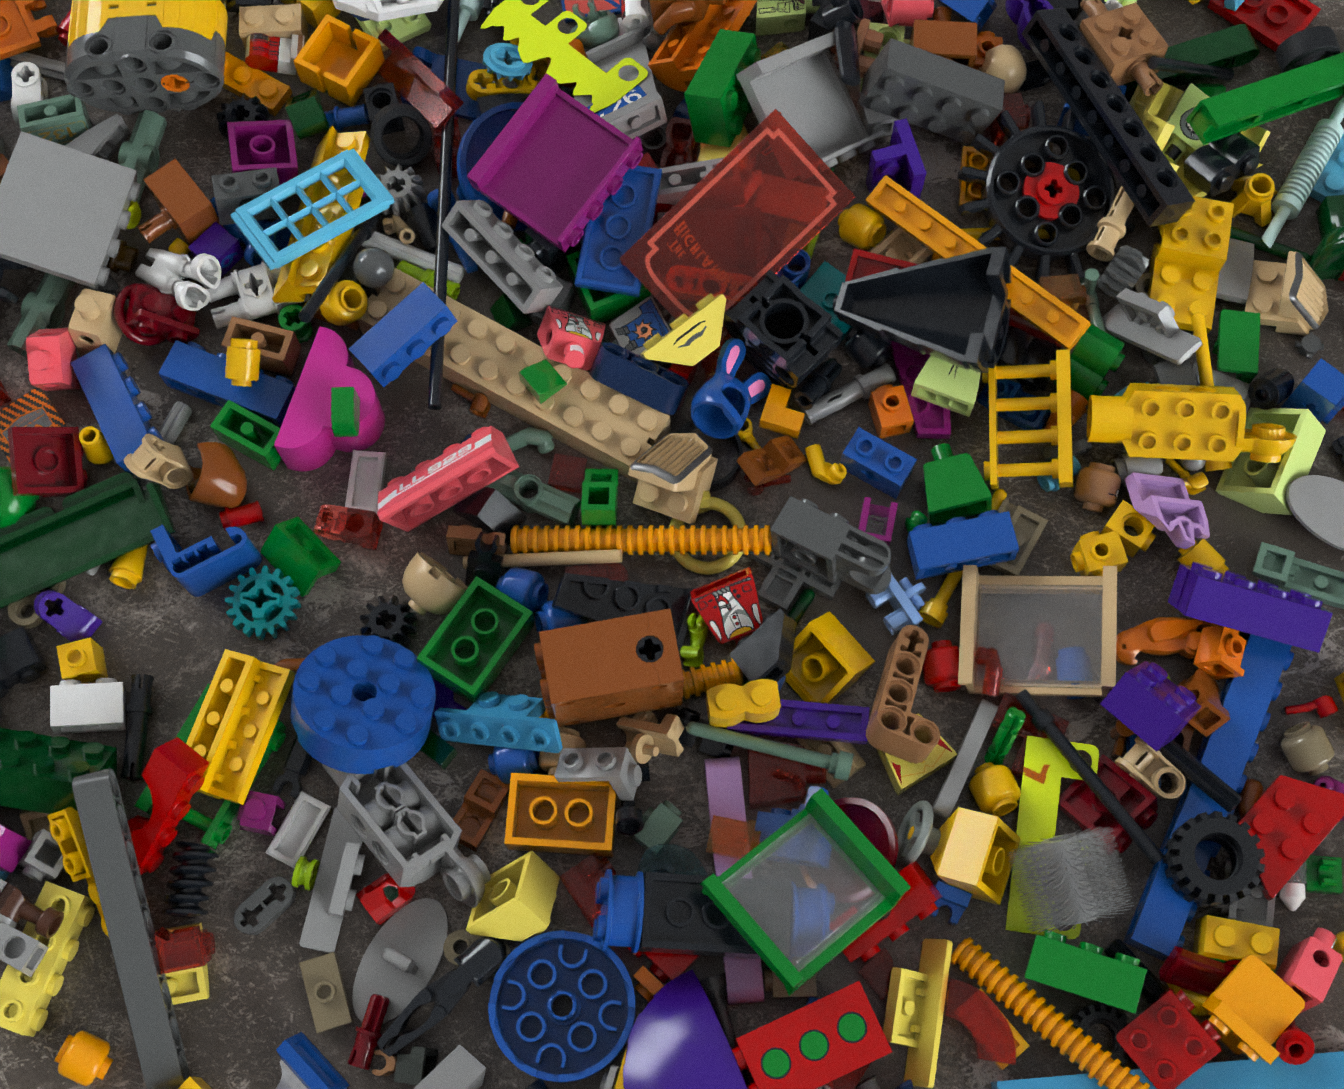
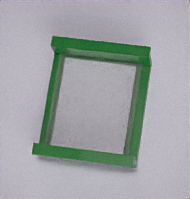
M822 788L810 797L801 812L717 877L713 873L701 884L703 886L701 892L713 901L780 979L789 996L891 911L911 888Z

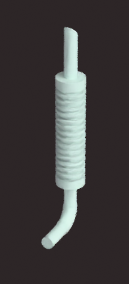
M1344 97L1336 104L1329 119H1321L1317 122L1272 202L1271 208L1275 215L1262 236L1263 242L1269 248L1272 247L1286 220L1298 217L1344 134V129L1340 124L1344 118Z

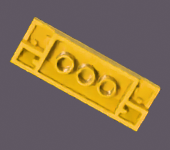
M332 125L316 147L310 169L347 149L351 150L353 148L365 162L371 140L366 131L337 133ZM346 168L328 176L337 190L356 181ZM321 180L304 189V192L313 203L331 194ZM360 187L343 196L353 210L359 208L364 190ZM302 200L298 211L307 207ZM337 200L319 209L329 224L347 214ZM313 214L294 223L304 237L322 228ZM353 228L282 266L272 300L275 303L304 302L306 294H313L350 240ZM292 233L288 246L298 241Z

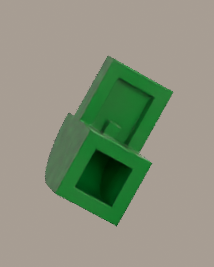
M585 468V481L582 482L581 499L582 526H617L618 469Z

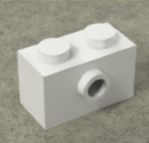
M99 678L95 680V683L81 684L79 680H63L59 682V685L50 686V727L54 734L126 730V690L123 682H117L115 678Z

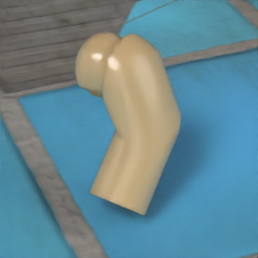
M392 215L391 218H384L382 220L386 235L396 233L398 239L404 244H410L414 241V231L400 216Z

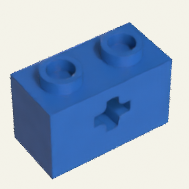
M1321 358L1281 407L1309 409L1319 422L1323 421L1325 424H1328L1344 406V374Z
M858 427L843 451L840 463L845 466L848 473L897 499L911 476L917 459Z

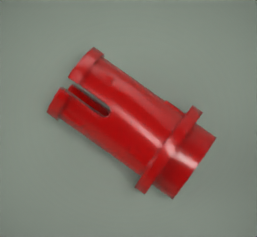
M258 500L230 509L225 507V511L219 512L224 531L228 527H242L264 521L263 512Z

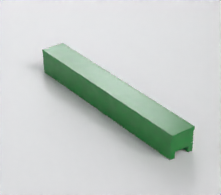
M1344 52L1201 100L1186 118V122L1190 124L1202 144L1205 145L1344 96Z

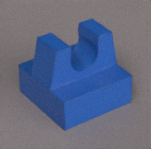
M937 881L934 886L942 897L934 902L938 909L929 916L935 918L940 907H947L950 910L948 923L955 926L968 907L972 894Z

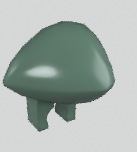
M588 0L587 4L590 8L588 17L579 10L578 3L572 6V10L576 16L587 24L586 30L578 35L576 39L583 43L584 48L593 49L619 36V22L613 12L609 10L597 11L594 0ZM576 24V25L572 28V30L570 31V33H573V32L576 31V29H577V27H578V24Z

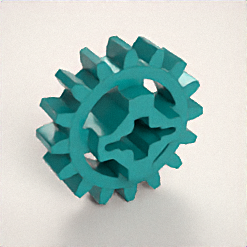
M263 566L259 574H257L253 567L249 568L250 576L248 578L239 574L237 576L240 581L239 586H229L234 596L225 598V602L233 608L226 611V614L230 619H235L232 625L237 630L243 628V633L246 637L250 638L255 632L259 640H264L265 634L269 632L275 639L277 638V629L281 627L287 632L290 629L286 622L288 620L297 621L298 617L293 612V609L301 608L302 604L294 598L300 595V591L297 587H291L294 583L289 575L283 578L284 574L278 568L273 574H271L267 566ZM273 584L283 590L284 596H281L280 593H274ZM268 598L269 602H264V599ZM242 610L252 613L254 621L246 619Z

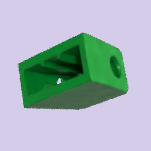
M948 443L934 446L931 449L934 461L923 465L929 523L934 526L945 523L952 518L968 517L992 510L991 492L970 454L962 453L953 456L951 446Z

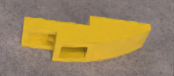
M68 807L47 815L50 822V833L54 840L57 841L63 856L64 869L71 876L73 882L86 878L89 896L96 904L101 917V927L109 937L78 811Z

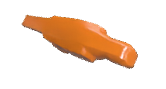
M1158 617L1146 621L1117 635L1116 661L1125 666L1135 665L1138 662L1135 657L1140 652L1154 656H1167L1179 653L1187 659H1193L1196 656L1202 633L1196 629L1216 626L1217 624L1190 617Z

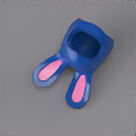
M730 338L723 344L717 360L716 373L701 386L691 402V418L695 426L712 438L725 439L738 434L746 421L750 405L763 399L771 388L769 377L762 372L751 374L742 382L734 377L746 354L745 344L738 338Z

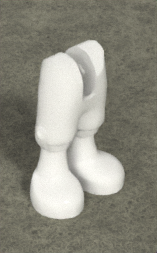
M150 248L145 257L153 262V265L149 267L140 264L135 272L138 278L154 286L161 293L175 297L179 307L190 311L200 310L206 306L211 300V296L202 286L194 282L183 281L182 279L191 278L211 289H217L221 281L219 261L214 256L206 253L199 254L192 260L187 254L179 255L162 249Z

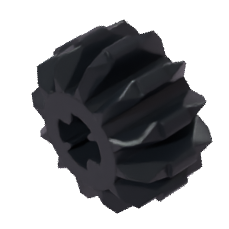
M245 93L238 100L231 95V103H221L222 112L216 113L219 132L224 138L226 137L227 141V122L270 120L267 107L261 104V101L256 96L249 99Z
M393 595L389 603H386L383 596H379V605L377 607L367 603L366 607L371 614L360 615V621L365 624L360 628L361 635H375L396 643L402 641L407 646L411 644L407 634L413 635L417 633L416 626L412 624L417 620V615L415 612H409L411 607L407 601L399 604L398 597ZM388 619H391L393 621L391 622L393 627L390 629H385L384 626H386V624L384 622Z

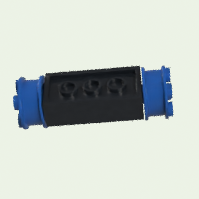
M606 869L605 876L600 877V882L596 883L595 904H601V910L597 919H594L593 941L600 942L601 951H606L607 946L631 947L632 953L639 951L762 959L713 901L701 892L703 889L701 884L709 876L645 872L643 874L642 871H637L636 876L613 875L611 869ZM741 878L728 889L790 962L793 958H804L833 933V930H829L830 915L834 913L835 897L834 893H828L823 883L817 884L816 888L796 887L793 881Z

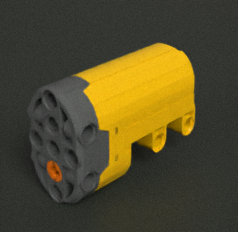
M72 0L64 73L67 91L72 96L93 107L119 112L123 115H131L144 110L162 113L175 108L188 111L197 109L202 104L217 97L224 85L228 21L227 10L221 0Z

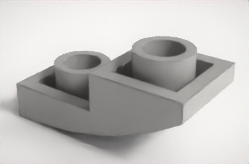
M1232 238L1229 239L1227 260L1219 272L1216 298L1241 304L1246 303L1252 277L1255 244Z

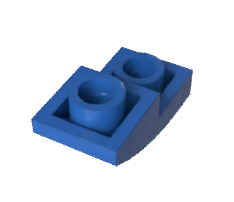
M997 379V399L1036 397L1023 392L1022 384L1009 379ZM988 383L977 398V401L987 409H989ZM1051 410L998 412V416L1024 430H1041L1051 414Z

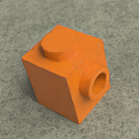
M887 384L871 392L868 405L878 438L883 439L910 433L914 419L904 386L893 387V385Z

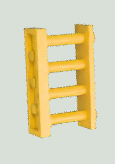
M1070 349L1056 350V360H1050V364L997 366L996 364L994 368H989L988 373H982L983 383H988L990 461H984V481H990L992 490L999 489V477L1052 475V479H1059L1060 488L1073 487ZM1050 377V380H1057V393H1050V396L997 399V379ZM1051 410V413H1057L1058 426H1051V429L998 431V412ZM1051 443L1052 446H1058V459H1052V462L999 464L998 444Z

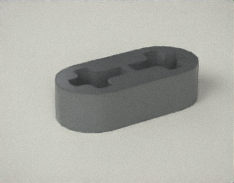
M272 877L267 880L236 909L233 917L236 928L247 935H258L263 932L294 903L296 898L295 887L283 877ZM286 886L283 892L286 898L282 902L275 899L269 905L266 904L274 896L273 887L283 888ZM263 907L264 909L256 916L258 924L256 926L250 924L245 926L244 923L247 917L244 914L248 910L255 913Z

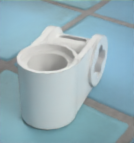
M31 62L17 64L11 74V110L17 125H20L17 111L18 105L49 99L48 84L41 77L39 68Z

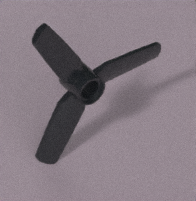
M829 0L831 4L823 8L822 15L828 29L831 32L835 31L840 77L846 85L856 86L860 84L858 41L854 27H859L860 21L864 18L871 20L870 22L883 23L884 11L880 2L868 0Z

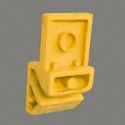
M1192 196L1195 202L1177 222L1158 225L1162 241L1160 244L1156 243L1153 246L1149 272H1152L1148 297L1159 302L1165 301L1175 312L1174 319L1179 329L1193 331L1191 317L1194 313L1201 312L1205 316L1207 334H1209L1213 324L1219 272L1227 260L1234 204Z

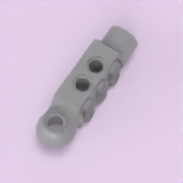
M406 762L396 768H393L392 765L376 769L374 774L346 773L322 764V767L340 788L337 805L338 811L399 887L415 886L440 872L446 889L454 899L472 908H475L480 903L485 892V884L491 880L487 866L477 855L472 854L466 857L458 849L462 830Z

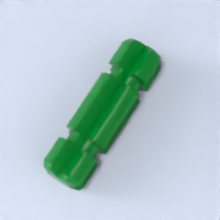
M1015 707L1008 709L992 740V744L986 751L984 757L986 763L992 762L994 765L1003 764L1006 754H1008L1018 735V731L1024 724L1026 714L1022 710H1018Z

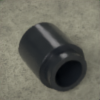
M1270 369L1250 384L1248 389L1249 398L1260 409H1272L1292 394L1294 378L1285 369Z

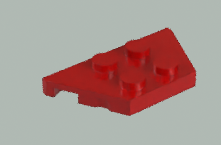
M1279 775L1237 822L1240 825L1246 822L1251 826L1247 832L1251 837L1257 834L1260 842L1256 844L1257 849H1264L1265 857L1260 859V863L1265 864L1264 873L1258 877L1261 879L1260 881L1264 887L1262 893L1268 901L1278 894L1344 816L1343 793Z

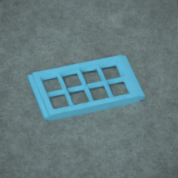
M353 148L337 154L236 208L235 212L230 214V216L271 271L274 268L278 269L390 208L389 205L395 203V201ZM346 168L356 181L337 190L328 176ZM321 180L331 194L313 203L303 190ZM361 187L372 201L353 210L343 196ZM297 194L307 207L288 216L279 205V202ZM337 200L347 214L329 224L319 209ZM272 207L282 221L263 230L253 216ZM313 214L322 228L304 237L294 223ZM288 227L298 241L279 251L269 236Z

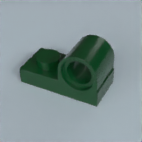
M317 88L288 98L285 105L287 114L300 140L330 128L320 104L321 98Z

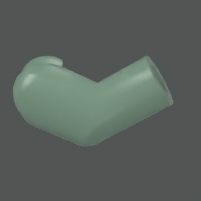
M528 427L505 437L512 452L530 444L536 445L538 451L541 454L552 451L555 446L552 441L553 436L549 431Z

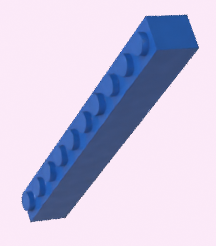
M1244 633L1243 638L1247 640L1240 666L1245 670L1242 677L1227 678L1219 696L1221 705L1229 712L1230 720L1209 736L1203 737L1195 757L1238 794L1242 791L1247 780V775L1243 774L1247 762L1251 763L1254 760L1259 748V744L1255 743L1259 731L1263 732L1269 723L1271 713H1268L1267 709L1270 701L1274 702L1282 689L1283 683L1279 682L1282 670L1287 671L1294 657V653L1290 651L1292 645L1249 633ZM1187 778L1185 790L1180 795L1159 850L1163 855L1167 853L1168 849L1165 846L1167 841L1172 838V833L1191 817L1194 818L1204 812L1210 815L1214 811L1222 812L1223 817H1227L1229 814L1233 815L1235 809L1227 812ZM1205 840L1197 844L1195 859L1199 869L1209 877L1210 871L1206 869L1210 857H1216L1221 845ZM1163 859L1153 865L1123 940V943L1162 961L1168 958L1175 946L1183 947L1185 936L1181 935L1185 922L1190 923L1198 907L1194 900L1188 902L1183 899L1185 894L1181 890L1175 892L1172 888L1175 882L1172 877L1167 879L1165 870L1168 869V864L1163 863Z

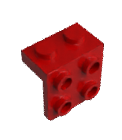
M1169 987L1159 995L1157 1001L1123 1027L1116 1036L1117 1042L1156 1089H1175L1222 1051L1221 1045L1217 1042L1222 1036L1207 1019L1201 1023L1193 1014L1192 1010L1196 1006L1182 989L1176 993Z

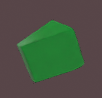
M547 359L528 366L519 372L520 381L540 404L567 385Z

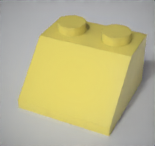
M532 850L490 874L491 880L485 884L483 898L475 908H472L466 930L472 935L520 942L534 934H541L551 922L550 917L554 901L557 897L556 892L560 876Z

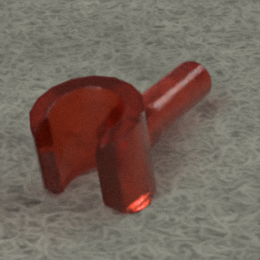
M790 474L783 475L762 485L749 487L747 491L749 494L757 496L763 492L764 487L791 483ZM745 475V476H744L745 481H746V482H751V480L749 479V477H748L747 475Z

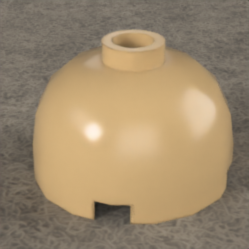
M417 552L409 562L402 580L404 591L411 598L408 605L423 616L427 611L435 615L449 614L468 586L458 577L455 579L442 564L422 552Z

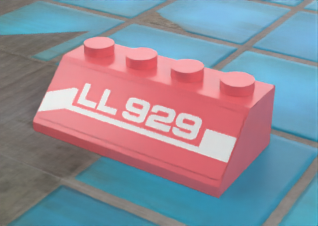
M493 426L481 427L471 434V438L461 444L456 443L445 448L443 454L437 458L419 463L415 467V471L405 477L400 476L389 481L388 487L378 492L377 515L379 519L409 532L519 468L504 434Z

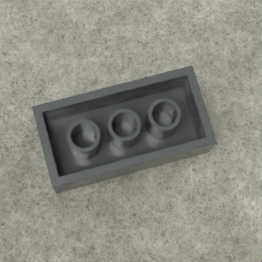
M890 38L863 75L860 105L900 120L907 118L908 123L971 145L970 143L978 133L982 135L1003 109L1005 80Z

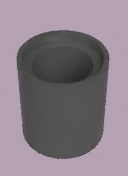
M658 126L639 136L643 148L642 153H649L656 165L662 163L668 154L666 130L662 126ZM650 143H658L659 145H658V146H649L648 144H650Z

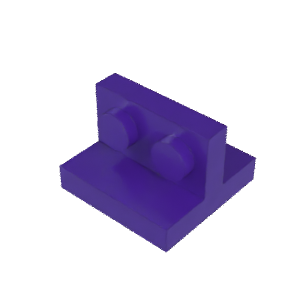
M907 118L894 121L888 147L871 152L866 177L869 193L887 175L920 199L926 170Z

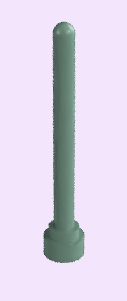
M695 721L689 722L686 726V731L693 736L828 769L827 773L834 774L833 778L848 781L854 757L853 753L840 750L839 754L832 752V755Z

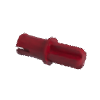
M379 994L371 995L362 1025L355 1028L358 1032L347 1064L370 1070L377 1041L383 1035L380 1033L390 1002L388 997Z

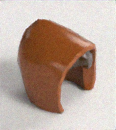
M198 443L197 447L201 452L203 464L202 469L189 465L193 473L192 480L186 485L189 500L214 507H228L229 509L238 507L246 495L247 480L245 471L230 447L223 443Z

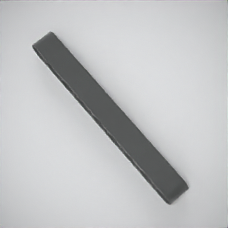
M111 768L74 777L72 781L74 798L147 1089H170L181 1086L189 1077L188 1063L116 775Z

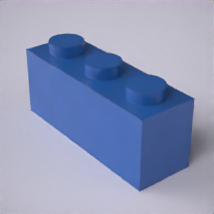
M422 282L348 349L372 376L385 387L388 383L397 379L402 371L415 359L423 356L426 350L436 340L446 335L458 321L440 298Z
M997 510L983 512L979 517L968 520L965 517L952 518L946 524L933 526L930 523L918 525L913 528V531H909L906 542L916 580L962 571L963 565L982 567L1015 560L1019 551L1009 511L999 513Z

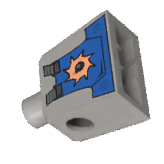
M652 296L644 299L609 324V334L612 340L610 343L617 344L638 355L646 350L643 344L655 334L659 333L663 337L671 331ZM652 361L658 365L667 364L666 362Z

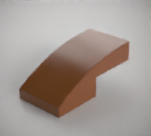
M786 435L770 439L763 448L744 452L736 461L754 486H758L795 470L805 464L808 459L792 438Z
M483 769L479 771L464 795V802L453 818L462 830L459 843L475 852L498 815L510 787V784L502 783L498 777Z

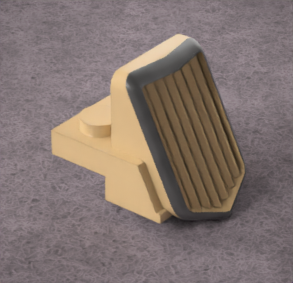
M1289 251L1287 263L1254 260L1245 312L1260 313V325L1276 326L1275 332L1306 336L1309 334L1310 329L1316 330L1320 327L1329 312L1326 288L1319 276L1298 252Z
M670 433L659 439L657 443L630 465L628 475L639 479L633 504L689 524L696 523L703 492L709 491L718 461V458L712 456L710 445L697 433Z

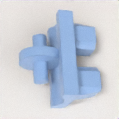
M891 573L890 585L884 592L879 594L866 593L865 595L873 608L877 609L889 601L895 610L883 619L891 635L898 634L906 625L919 627L918 624L923 620L917 611L925 605L920 597V594L926 590L922 582L913 586L907 577L897 582Z

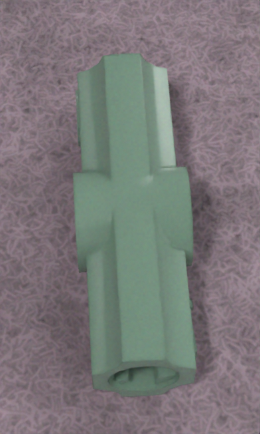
M150 110L139 112L130 140L122 143L118 155L119 165L137 170V183L141 184L140 194L137 199L138 204L146 185L143 179L148 177L149 174L154 173L158 168L160 158L158 148L167 126L165 117Z
M45 273L36 292H29L25 296L21 305L22 317L7 346L21 356L27 357L26 337L40 329H55L61 324L65 315L64 303L76 282Z
M515 470L486 486L499 491L507 500L519 505L523 511L540 514L564 526L574 523L581 506L580 499L542 483L536 475H524ZM534 489L538 491L532 498L523 497V494L528 490Z

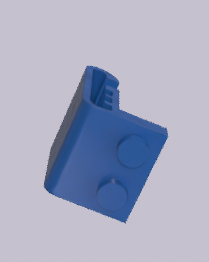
M163 525L150 531L155 540V543L151 544V548L160 563L163 562L168 572H171L176 580L194 597H200L237 578L239 574L243 575L249 572V568H257L262 562V556L247 534L238 527L225 528L232 541L236 544L225 551L222 550L212 536L183 550L181 545Z

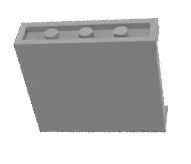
M835 31L757 61L736 74L762 130L768 127L774 133L779 128L818 173L817 167L823 172L837 165L838 161L836 158L842 163L856 156L857 152L855 149L861 154L875 147L874 140L885 134L883 130L871 136L866 132V128L829 52V49L836 45ZM767 134L765 135L787 181L798 176L801 181H804L814 176L779 136L772 140Z
M21 131L0 183V258L89 286L91 290L97 291L99 286L105 287L110 273V268L106 266L110 257L115 258L120 247L121 241L117 239L120 229L126 230L129 224L131 212L127 211L131 201H137L140 194L141 184L137 183V170Z

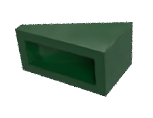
M429 730L428 737L420 749L423 754L443 770L446 769L458 754L453 746L431 730Z

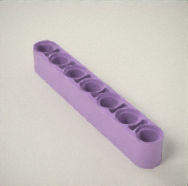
M739 756L704 759L714 870L717 877L749 853ZM750 871L743 878L752 879V872ZM723 957L728 1005L764 1002L761 959Z

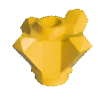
M1257 173L1253 176L1245 175L1234 180L1231 188L1232 191H1237L1238 194L1230 202L1234 204L1232 218L1243 213L1253 216L1255 223L1261 227L1270 224L1272 220L1271 199L1278 193L1273 179L1267 174Z

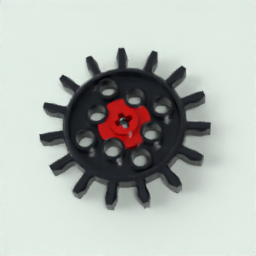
M1036 101L1030 107L1032 127L1023 131L1019 130L1013 117L1005 110L996 118L999 127L1008 139L1001 147H998L980 133L970 143L977 151L989 158L990 161L985 171L973 167H962L958 172V179L981 185V200L969 201L963 204L958 209L959 216L984 213L991 229L982 233L977 241L986 247L998 237L1011 249L1008 255L1010 265L1013 267L1018 265L1021 255L1036 259L1035 278L1038 285H1044L1048 282L1050 262L1062 259L1066 263L1072 282H1077L1085 277L1084 268L1078 253L1085 250L1088 243L1094 240L1098 232L1097 224L1099 220L1107 216L1120 189L1116 187L1113 171L1091 138L1088 139L1074 131L1078 118L1071 108L1067 110L1063 117L1062 127L1047 125L1043 101ZM1049 143L1057 144L1061 149V155L1053 154L1049 149ZM1024 161H1032L1037 167V173L1027 171ZM1068 168L1078 171L1080 181L1072 180L1069 177ZM1000 178H1006L1012 183V191H1006L1001 187ZM1088 193L1098 198V207L1092 206L1088 202ZM1020 203L1030 207L1031 217L1021 214L1019 211ZM1063 211H1068L1074 216V224H1068L1064 221ZM1126 220V233L1124 236L1127 237L1134 232L1136 226ZM1038 229H1044L1049 233L1050 242H1043L1039 238ZM1099 260V261L1102 262L1104 265H1107L1108 263L1111 262V261L1106 262V261H1101V260Z

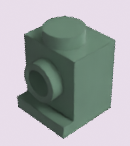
M667 800L663 804L660 803L656 809L649 807L643 814V830L629 836L654 857L658 858L683 826V820L679 817L682 812Z

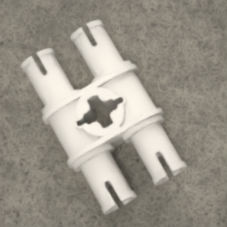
M261 261L259 265L243 270H233L230 276L221 279L217 289L204 286L211 296L210 303L236 294L241 297L238 298L237 302L211 309L217 329L228 326L232 316L253 321L276 312L279 314L284 307L302 302L275 303L272 300L275 290L274 286L278 280L281 267L270 271L264 261ZM306 294L304 302L309 300V294Z

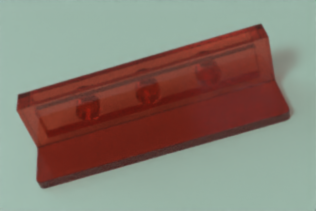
M385 28L377 38L392 53L377 72L388 83L393 82L395 89L439 130L464 102Z

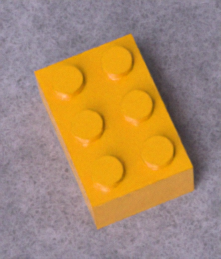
M511 773L504 844L508 850H532L535 852L613 857L615 813L617 811L618 796L609 781L558 782L554 775Z

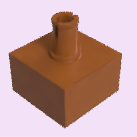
M944 6L934 9L933 20L914 19L909 45L965 66L974 67L977 56V23L951 21L952 10Z
M176 158L143 179L161 211L137 226V229L149 244L173 228L190 246L214 222L220 225L219 217L213 205Z

